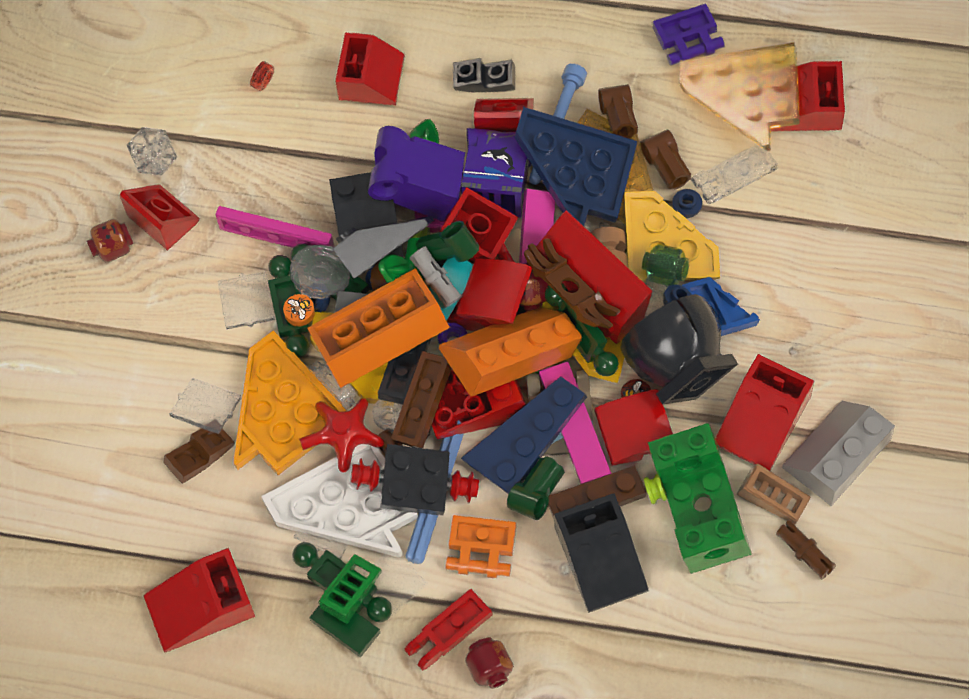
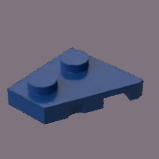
M710 277L682 285L692 295L696 294L704 297L713 307L721 325V336L757 326L760 321L758 315L754 312L751 315L737 305L738 299L730 293L723 291L721 286Z

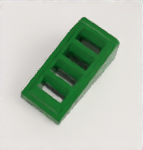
M354 554L319 599L320 609L348 624L381 574L382 569ZM359 566L370 574L366 578L355 572V567ZM351 576L362 584L358 587L347 579ZM344 586L355 592L354 595L350 596L341 591L342 587ZM336 596L347 601L346 605L344 606L335 601Z

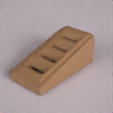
M758 463L749 471L737 492V495L748 502L787 521L791 520L793 524L798 522L811 498ZM756 480L762 482L758 490L753 487ZM768 486L773 488L769 497L764 494ZM782 492L785 496L779 504L775 500L779 493ZM791 498H794L797 501L790 511L786 507Z

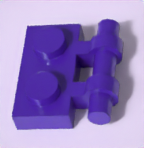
M706 3L653 21L652 28L662 49L666 50L674 47L676 52L667 54V60L670 65L677 63L686 64L691 62V58L703 54L709 56L715 54V50L725 47L721 36L711 39L709 35L717 32V24ZM699 39L700 44L687 48L686 42Z

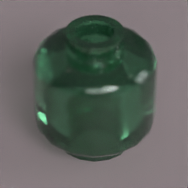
M657 244L652 248L651 252L645 253L642 260V269L646 270L647 279L652 283L666 286L678 285L680 281H685L690 262L682 249Z

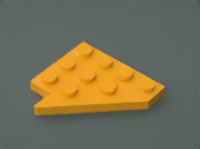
M274 330L249 348L233 462L236 469L239 470L259 454L277 475H280L314 448L311 447L303 450L299 438L316 433L324 427L325 423L315 408L317 402H325L340 412L347 410L297 355L287 348L286 343Z

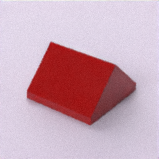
M534 98L476 99L474 127L500 132H516L523 107L534 110Z
M160 184L122 190L119 195L126 215L167 251L190 231L200 219Z

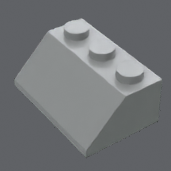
M841 401L782 465V468L832 506L891 441L895 425L870 406Z

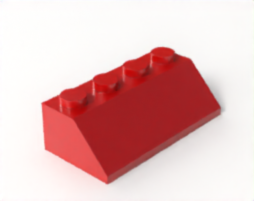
M565 211L538 243L536 248L548 260L543 247V240L548 237L555 251L567 259V265L595 293L599 291L606 303L621 310L616 316L601 314L613 324V327L607 329L598 326L605 337L618 344L634 325L644 319L653 291L568 211ZM562 282L567 287L568 292L574 293L578 291V287L574 282Z

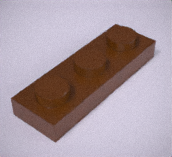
M422 351L391 440L415 448L424 447L452 369L445 357Z
M635 465L552 494L549 496L548 506L554 519L555 513L615 493L619 505L623 506L645 498L646 490Z

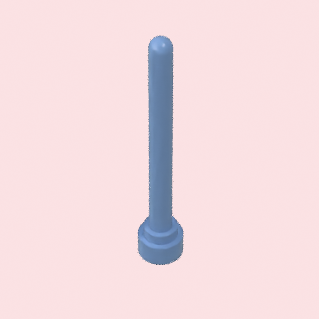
M577 64L566 65L562 74L564 88L553 116L565 118L575 90L583 86L587 76V71L582 66ZM533 167L529 181L531 184L536 185L540 183L541 178Z

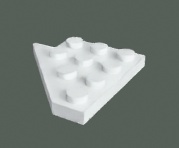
M360 444L355 447L351 465L347 472L342 473L339 471L338 460L335 457L261 496L277 527L395 557H401L403 553L392 532L416 520L418 515L416 512L380 508L382 483L378 482V486L372 492L366 484H361L359 489L356 490V483H350L352 465L359 464L360 458H362L363 464L370 466L376 460L380 471L384 470L385 458L379 448L367 444Z

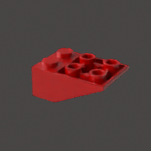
M812 61L752 78L753 131L842 130L845 115L842 61Z
M757 354L716 436L718 447L754 465L758 463L771 471L812 396L815 381Z
M451 369L432 422V428L436 438L441 439L456 434L500 426L526 405V401L517 380L471 397L453 369Z
M229 548L198 559L143 595L164 653L256 617Z

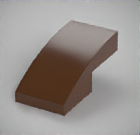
M214 421L192 433L188 443L166 454L163 463L183 484L222 457L234 446L235 442Z

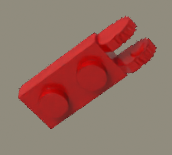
M469 589L423 627L422 632L408 643L404 651L409 656H412L430 641L435 647L425 654L417 664L422 671L426 670L438 661L441 655L445 656L493 616V612L472 589Z

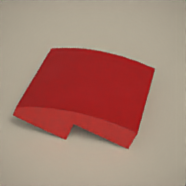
M476 259L456 315L464 320L484 319L493 325L513 324L533 268L526 264L505 260Z
M658 389L625 396L595 407V415L612 466L641 461L644 455L651 454L648 442L673 434L664 405L656 395L659 392Z

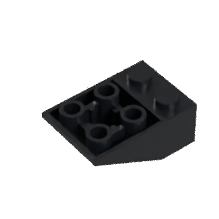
M615 493L554 514V528L588 613L649 592L625 517Z

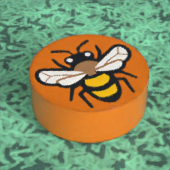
M302 294L293 295L284 303V315L291 325L304 326L313 320L315 315L314 304L308 296Z

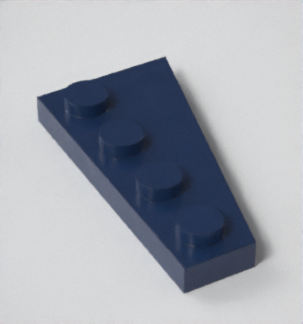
M560 376L461 459L509 494L515 484L523 483L540 457L545 454L587 398L586 394Z

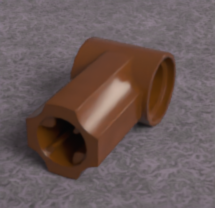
M625 84L599 88L600 110L603 115L606 114L611 133L628 139L638 134L630 86Z
M667 129L640 141L643 156L649 165L654 164L668 189H679L691 180V173L678 153V146L671 131Z

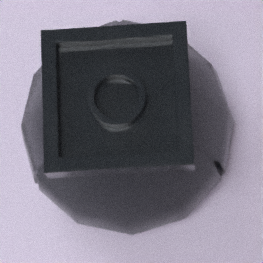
M696 294L678 298L677 301L674 300L653 311L634 325L622 339L620 347L627 364L640 378L663 387L656 393L662 404L698 399L738 365L732 354L722 355L720 353L721 325L713 307L707 300Z

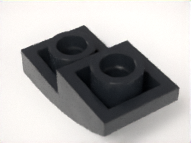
M481 58L454 62L453 88L457 91L483 93L515 90V65L512 59L484 64Z

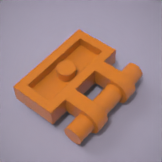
M453 515L449 549L461 551L460 558L447 557L446 569L456 570L458 574L463 575L473 572L487 574L489 578H497V575L510 577L511 564L499 563L500 555L513 556L517 528L516 522ZM471 552L489 554L488 561L470 559Z

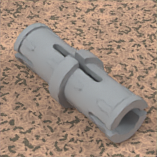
M426 246L410 257V260L425 278L424 282L427 287L431 286L445 308L451 306L462 297L446 276L447 271L445 268H441L436 263Z

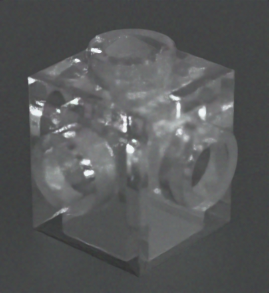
M142 127L127 144V148L139 173L162 176L177 159L172 143L166 131L162 129Z

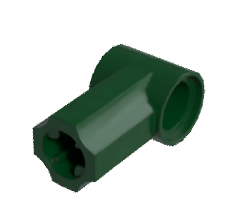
M463 221L453 222L442 232L420 237L416 243L417 250L426 246L436 262L455 258L458 262H464L472 258L480 248V245Z
M540 457L523 484L517 483L510 490L507 498V507L531 519H541L547 510L549 495L565 473L563 467L550 457Z

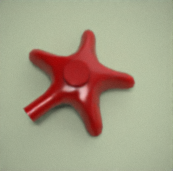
M361 398L351 410L344 412L335 410L325 402H317L315 405L316 411L322 417L325 425L320 431L299 438L303 450L319 444L332 446L337 455L338 469L342 473L349 470L352 454L357 445L367 444L377 448H381L384 445L383 439L364 425V415L368 408V400L366 398Z

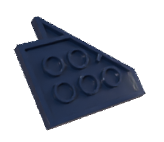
M523 107L515 139L561 212L568 211L583 226L585 225L587 214L615 223L619 215L638 141Z

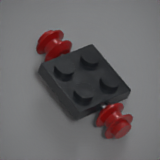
M391 444L386 446L384 470L380 471L376 460L370 466L363 464L362 458H360L359 464L352 465L350 483H356V490L359 489L361 484H366L371 492L378 486V482L382 483L380 508L441 516L445 512L446 491H449V495L454 502L459 496H465L467 503H470L471 497H477L479 479L474 478L473 472L468 477H461L460 471L457 470L451 476V480L448 478L450 452Z

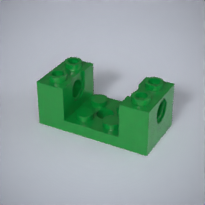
M709 423L648 442L656 471L663 483L676 525L674 531L682 558L690 573L693 574L752 555L721 453ZM702 497L711 500V506L706 511H697L694 508L695 502Z

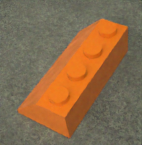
M415 268L307 329L337 383L342 388L450 327L438 302Z
M540 307L539 309L530 310L515 316L513 324L490 325L439 345V350L472 397L571 358L582 339V335L566 313Z

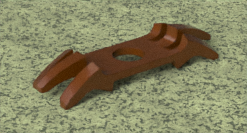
M548 237L543 240V247L548 260L533 243L528 245V249L523 254L528 265L533 268L534 276L541 277L574 310L577 320L593 327L601 326L607 329L613 327V324L601 314L616 316L621 310L606 303L599 291L595 293L567 265V259L555 251ZM563 281H572L577 285L578 291L574 293L567 292L562 288L561 283Z

